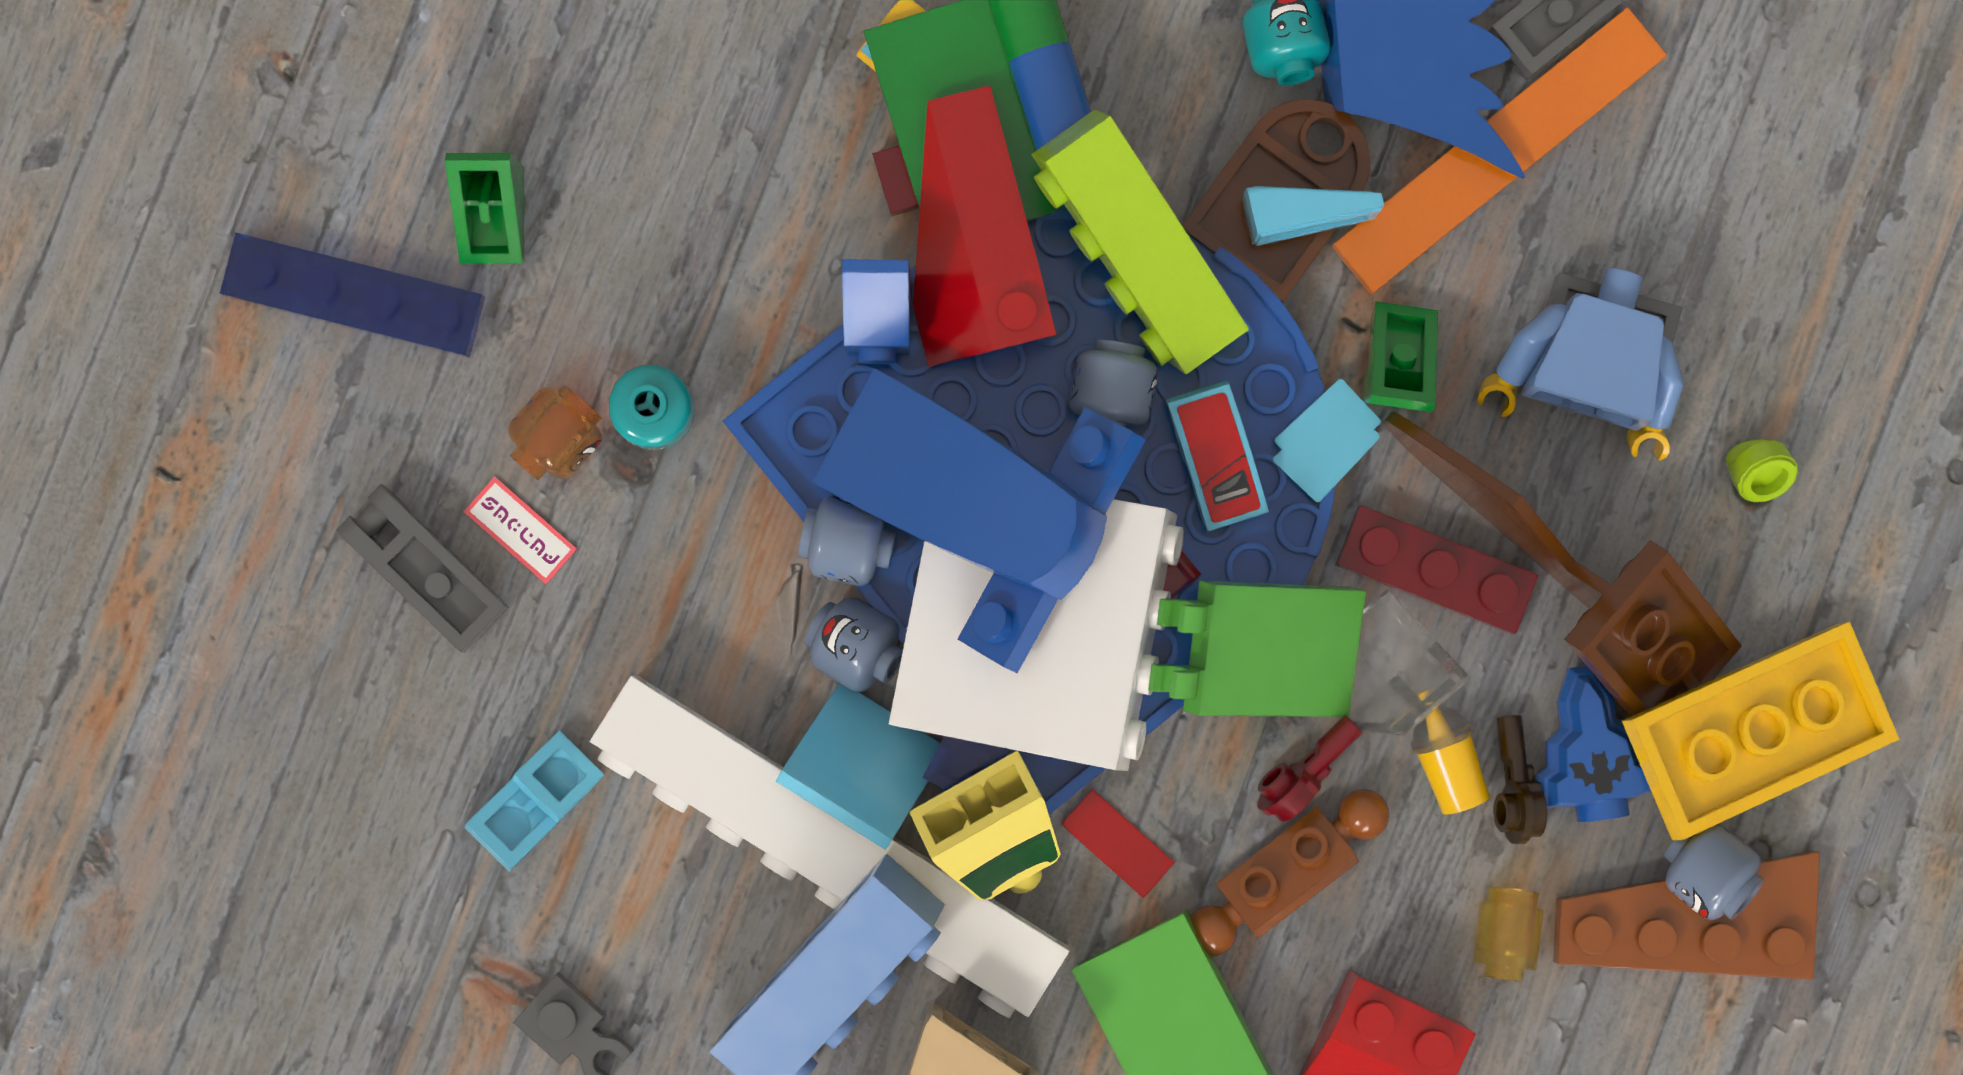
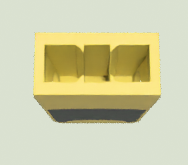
M1018 750L909 811L932 861L978 900H989L1007 889L1018 894L1033 890L1041 880L1042 869L1055 863L1061 855L1045 801Z

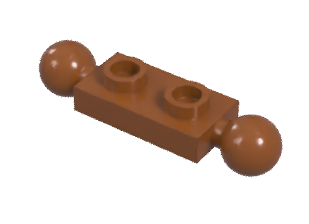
M1369 789L1355 790L1342 800L1338 810V818L1332 823L1329 822L1318 807L1314 808L1217 882L1216 885L1228 902L1222 907L1215 905L1200 907L1190 915L1194 930L1207 953L1214 957L1227 952L1235 942L1237 927L1243 922L1259 939L1360 862L1347 843L1354 838L1358 840L1373 839L1386 829L1390 815L1384 798Z

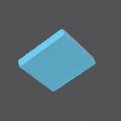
M839 683L781 770L776 782L886 850L948 748L922 731L888 725L890 711L861 693L852 691Z

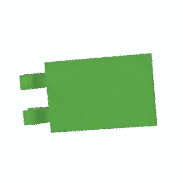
M1199 581L1197 600L1161 598L1159 601L1157 625L1178 627L1177 631L1193 633L1189 665L1151 664L1148 690L1152 692H1170V698L1184 699L1183 711L1199 716L1343 717L1346 714L1349 717L1366 591L1349 586Z
M1187 909L1077 963L1071 969L1126 1075H1274L1215 961L1202 946Z

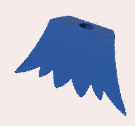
M1319 0L1331 46L1329 56L1321 64L1323 93L1325 101L1334 105L1335 110L1388 122L1439 139L1472 153L1506 172L1522 179L1525 177L1512 152L1490 124L1477 112V110L1502 109L1503 103L1487 86L1470 77V74L1496 66L1511 58V51L1502 41L1479 25L1469 22L1470 19L1487 9L1495 0Z

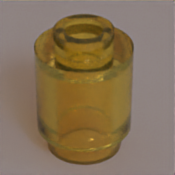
M1487 886L1486 902L1479 901L1472 960L1474 963L1485 964L1484 977L1523 982L1524 969L1537 971L1544 912L1543 909H1537L1539 893Z

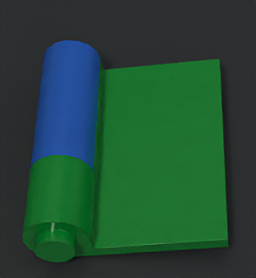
M960 0L863 31L919 210L927 102L989 85L1027 222L1067 209L1064 204L1057 209L1054 208L1045 197L1034 179V176L1042 170L1031 155L1091 112L1057 0Z

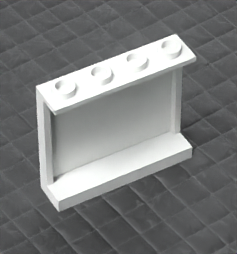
M1113 499L1105 514L1107 521L1103 539L1092 565L1080 582L1062 600L1058 599L1018 673L1002 667L957 640L993 573L924 541L888 725L1112 770L1128 771L1130 759L1139 760L1145 742L1146 722L1138 720L1143 694H1152V691L1148 690L1151 664H1159L1158 657L1152 656L1151 650L1155 629L1163 631L1165 626L1157 625L1159 601L1161 598H1171L1169 591H1163L1168 565H1177L1183 544V527L1175 526L1177 514L1165 508Z

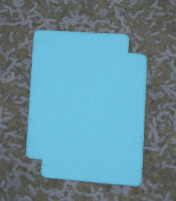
M1338 379L1275 438V443L1282 450L1273 458V462L1315 502H1320L1380 438L1374 429L1381 423V420L1343 379Z

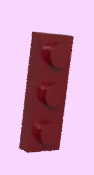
M1362 505L1356 509L1335 566L1511 635L1516 634L1539 576Z

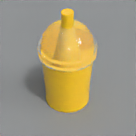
M1432 692L1421 695L1420 699L1425 712L1418 715L1412 725L1410 747L1413 754H1417L1441 813L1444 815L1454 814L1486 802L1490 799V794L1471 736L1474 733L1471 723L1466 722L1463 715L1453 708L1446 706L1437 707Z

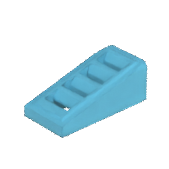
M1254 186L1246 188L1242 195L1251 241L1256 246L1374 220L1384 207L1382 193L1369 191Z

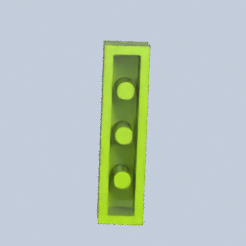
M1094 109L1031 154L1042 170L1034 176L1037 185L1054 208L1057 209L1063 204L1066 206L1077 223L1076 226L1069 230L1071 236L1091 262L1100 257L1112 278L1104 283L1108 292L1126 315L1135 310L1147 328L1139 334V337L1148 352L1160 366L1169 362L1184 374H1188L1250 330L1110 115Z

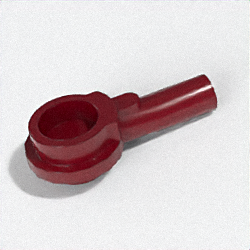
M1345 714L1316 742V747L1301 762L1293 763L1289 766L1286 763H1280L1266 773L1258 785V791L1261 794L1257 801V808L1267 816L1275 815L1281 822L1288 821L1297 816L1311 802L1314 795L1320 791L1321 782L1332 770L1329 765L1363 734L1361 729Z

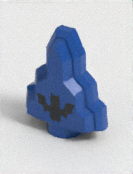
M1587 665L1567 668L1556 701L1559 728L1545 741L1546 767L1535 774V780L1542 785L1547 808L1556 806L1575 807L1577 822H1594L1628 816L1630 813L1627 799L1649 793L1651 789L1624 725L1617 718L1613 696Z

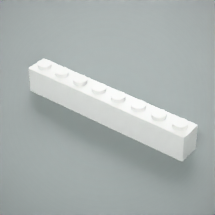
M630 676L589 741L602 749L597 759L611 770L628 779L637 771L657 784L652 794L662 802L682 813L691 805L710 817L711 819L706 828L721 839L736 847H739L742 840L745 839L763 850L765 853L760 862L775 873L790 881H793L797 873L820 886L814 896L833 909L843 901L887 853L945 904L934 925L941 934L926 952L928 956L923 964L951 983L956 984L960 976H963L981 987L982 991L977 998L1007 1018L1012 1016L1015 1009L1027 1017L1030 1016L1069 953L1068 945L995 899L978 900L939 868L931 859L896 837L893 838L885 850L777 783L776 779L783 766L639 676Z

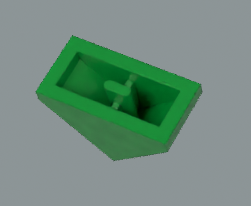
M511 152L446 153L444 161L459 263L523 264V165Z

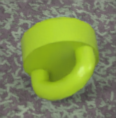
M1755 439L1744 441L1730 449L1725 457V463L1730 472V479L1735 488L1745 500L1751 502H1765L1779 497L1791 487L1798 475V464L1791 452L1783 443L1775 440Z

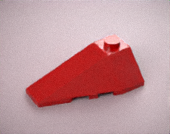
M990 85L927 102L913 309L928 367L1056 335L1040 267Z

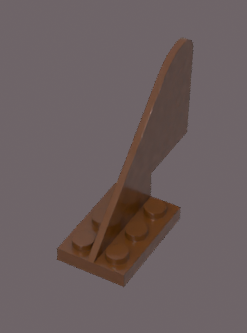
M1392 411L1383 421L1392 435L1419 462L1589 608L1582 614L1576 626L1564 640L1630 717L1713 680L1742 647L1672 555L1661 546L1649 540L1637 556L1623 567L1617 579L1610 584L1574 560L1522 495L1402 415Z

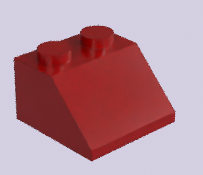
M1348 970L1300 1075H1457L1476 1033L1452 1018Z

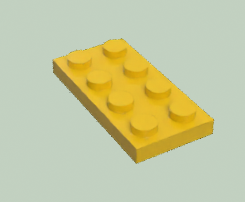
M1850 621L1837 623L1622 720L1672 840L1689 838L1900 740Z

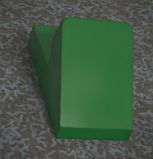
M1375 301L1370 321L1369 364L1360 393V398L1364 402L1426 412L1434 411L1436 404L1438 310Z

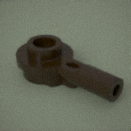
M1502 716L1496 719L1500 758L1504 763L1506 785L1503 792L1495 798L1493 807L1494 821L1497 829L1505 833L1510 843L1526 844L1531 837L1543 835L1547 824V804L1542 792V785L1535 780L1533 765L1527 764L1522 716Z

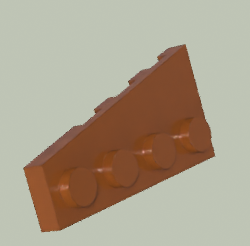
M1812 850L1791 854L1788 857L1761 861L1758 875L1765 880L1764 884L1746 908L1733 920L1729 919L1726 915L1715 920L1702 918L1669 891L1665 879L1557 898L1553 962L1563 965L1814 980L1820 852Z

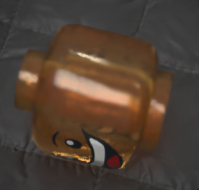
M565 384L559 391L550 387H542L537 390L508 424V435L517 445L516 449L510 454V457L537 480H540L546 472L558 479H568L600 445L602 434L596 424L602 417Z

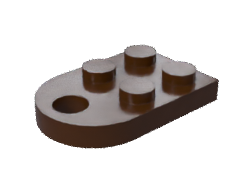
M1300 99L1289 101L1273 108L1253 127L1182 224L1183 228L1190 237L1215 254L1218 248L1222 247L1233 254L1256 273L1283 303L1337 228L1256 246L1251 241L1242 195L1246 188L1254 186L1364 191L1370 173V152L1362 130L1347 113L1335 110L1334 105L1324 101ZM1325 122L1336 127L1342 140L1340 150L1329 156L1319 155L1312 151L1307 143V131L1312 125Z

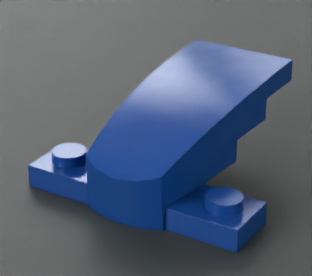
M874 368L812 482L867 513L945 552L992 572L991 579L957 640L1002 667L1018 673L1058 599L1062 600L1080 582L1092 565L1103 539L1107 521L1105 514L1146 439L1084 407L1052 468L1047 473L1006 444L980 430L950 410Z

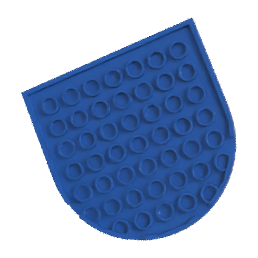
M1068 209L1027 222L1056 335L928 367L913 309L914 266L910 269V353H897V363L894 364L859 363L858 353L846 352L842 324L723 420V423L803 522L805 521L808 507L818 508L824 498L834 495L814 484L812 480L874 368L945 407L1049 473L1080 417L1071 411L1068 404L1077 355L1082 351L1094 349L1095 340L1124 342L1146 349L1139 334L1147 328L1135 310L1126 315L1108 292L1104 283L1112 278L1100 257L1091 262L1074 241L1069 230L1076 226L1077 223ZM1190 237L1250 330L1188 374H1184L1169 362L1160 366L1146 349L1145 358L1153 362L1158 369L1151 416L1145 424L1126 426L1127 429L1146 439L1114 499L1165 508L1177 514L1175 526L1183 527L1181 550L1199 570L1201 576L1194 583L1188 584L1172 599L1197 600L1199 581L1303 585L1315 559L1320 553L1331 517L1336 485L1320 502H1315L1273 462V458L1282 450L1274 440L1326 392L1318 371L1319 366L1300 327L1281 300L1261 278L1224 248L1219 247L1214 254ZM1227 380L1242 420L1269 512L1207 531L1202 522L1187 466L1180 453L1166 399ZM885 522L884 529L896 531L889 569L876 567L872 580L864 586L856 587L873 608L894 618L898 622V639L904 646L924 541ZM1165 627L1163 631L1156 629L1151 655L1158 657L1159 664L1189 665L1193 633L1177 631L1178 627ZM1152 692L1151 695L1143 694L1138 720L1146 722V736L1184 706V699L1170 698V692ZM983 744L997 762L1017 751ZM1018 751L1045 801L1049 815L1106 769Z

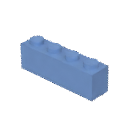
M886 853L727 1024L709 1052L735 1075H810L818 1064L812 1056L824 1043L835 1049L845 1039L858 1022V1019L852 1013L865 1000L875 1006L884 998L900 977L893 970L902 960L909 956L914 962H917L935 943L941 932L934 925L945 904Z

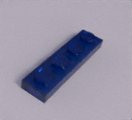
M235 233L220 294L225 297L468 358L471 355L485 301V296L479 293L240 233Z

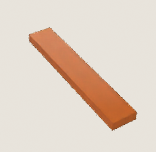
M1627 7L1496 112L1487 122L1503 140L1522 171L1525 172L1668 55ZM1454 146L1387 200L1374 220L1359 223L1331 247L1368 293L1372 295L1518 176Z

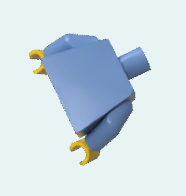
M1608 268L1605 270L1598 298L1576 293L1564 305L1554 304L1546 307L1517 332L1497 366L1498 374H1492L1483 380L1479 389L1478 405L1481 406L1483 404L1484 398L1489 392L1502 391L1507 395L1508 400L1505 401L1501 409L1500 417H1507L1514 411L1516 405L1517 386L1524 384L1521 396L1629 428L1627 443L1634 458L1638 455L1640 443L1648 438L1657 439L1654 446L1656 460L1661 461L1667 458L1670 453V445L1663 429L1669 428L1672 424L1684 380L1673 343L1663 335V319L1635 310L1643 278L1630 271Z

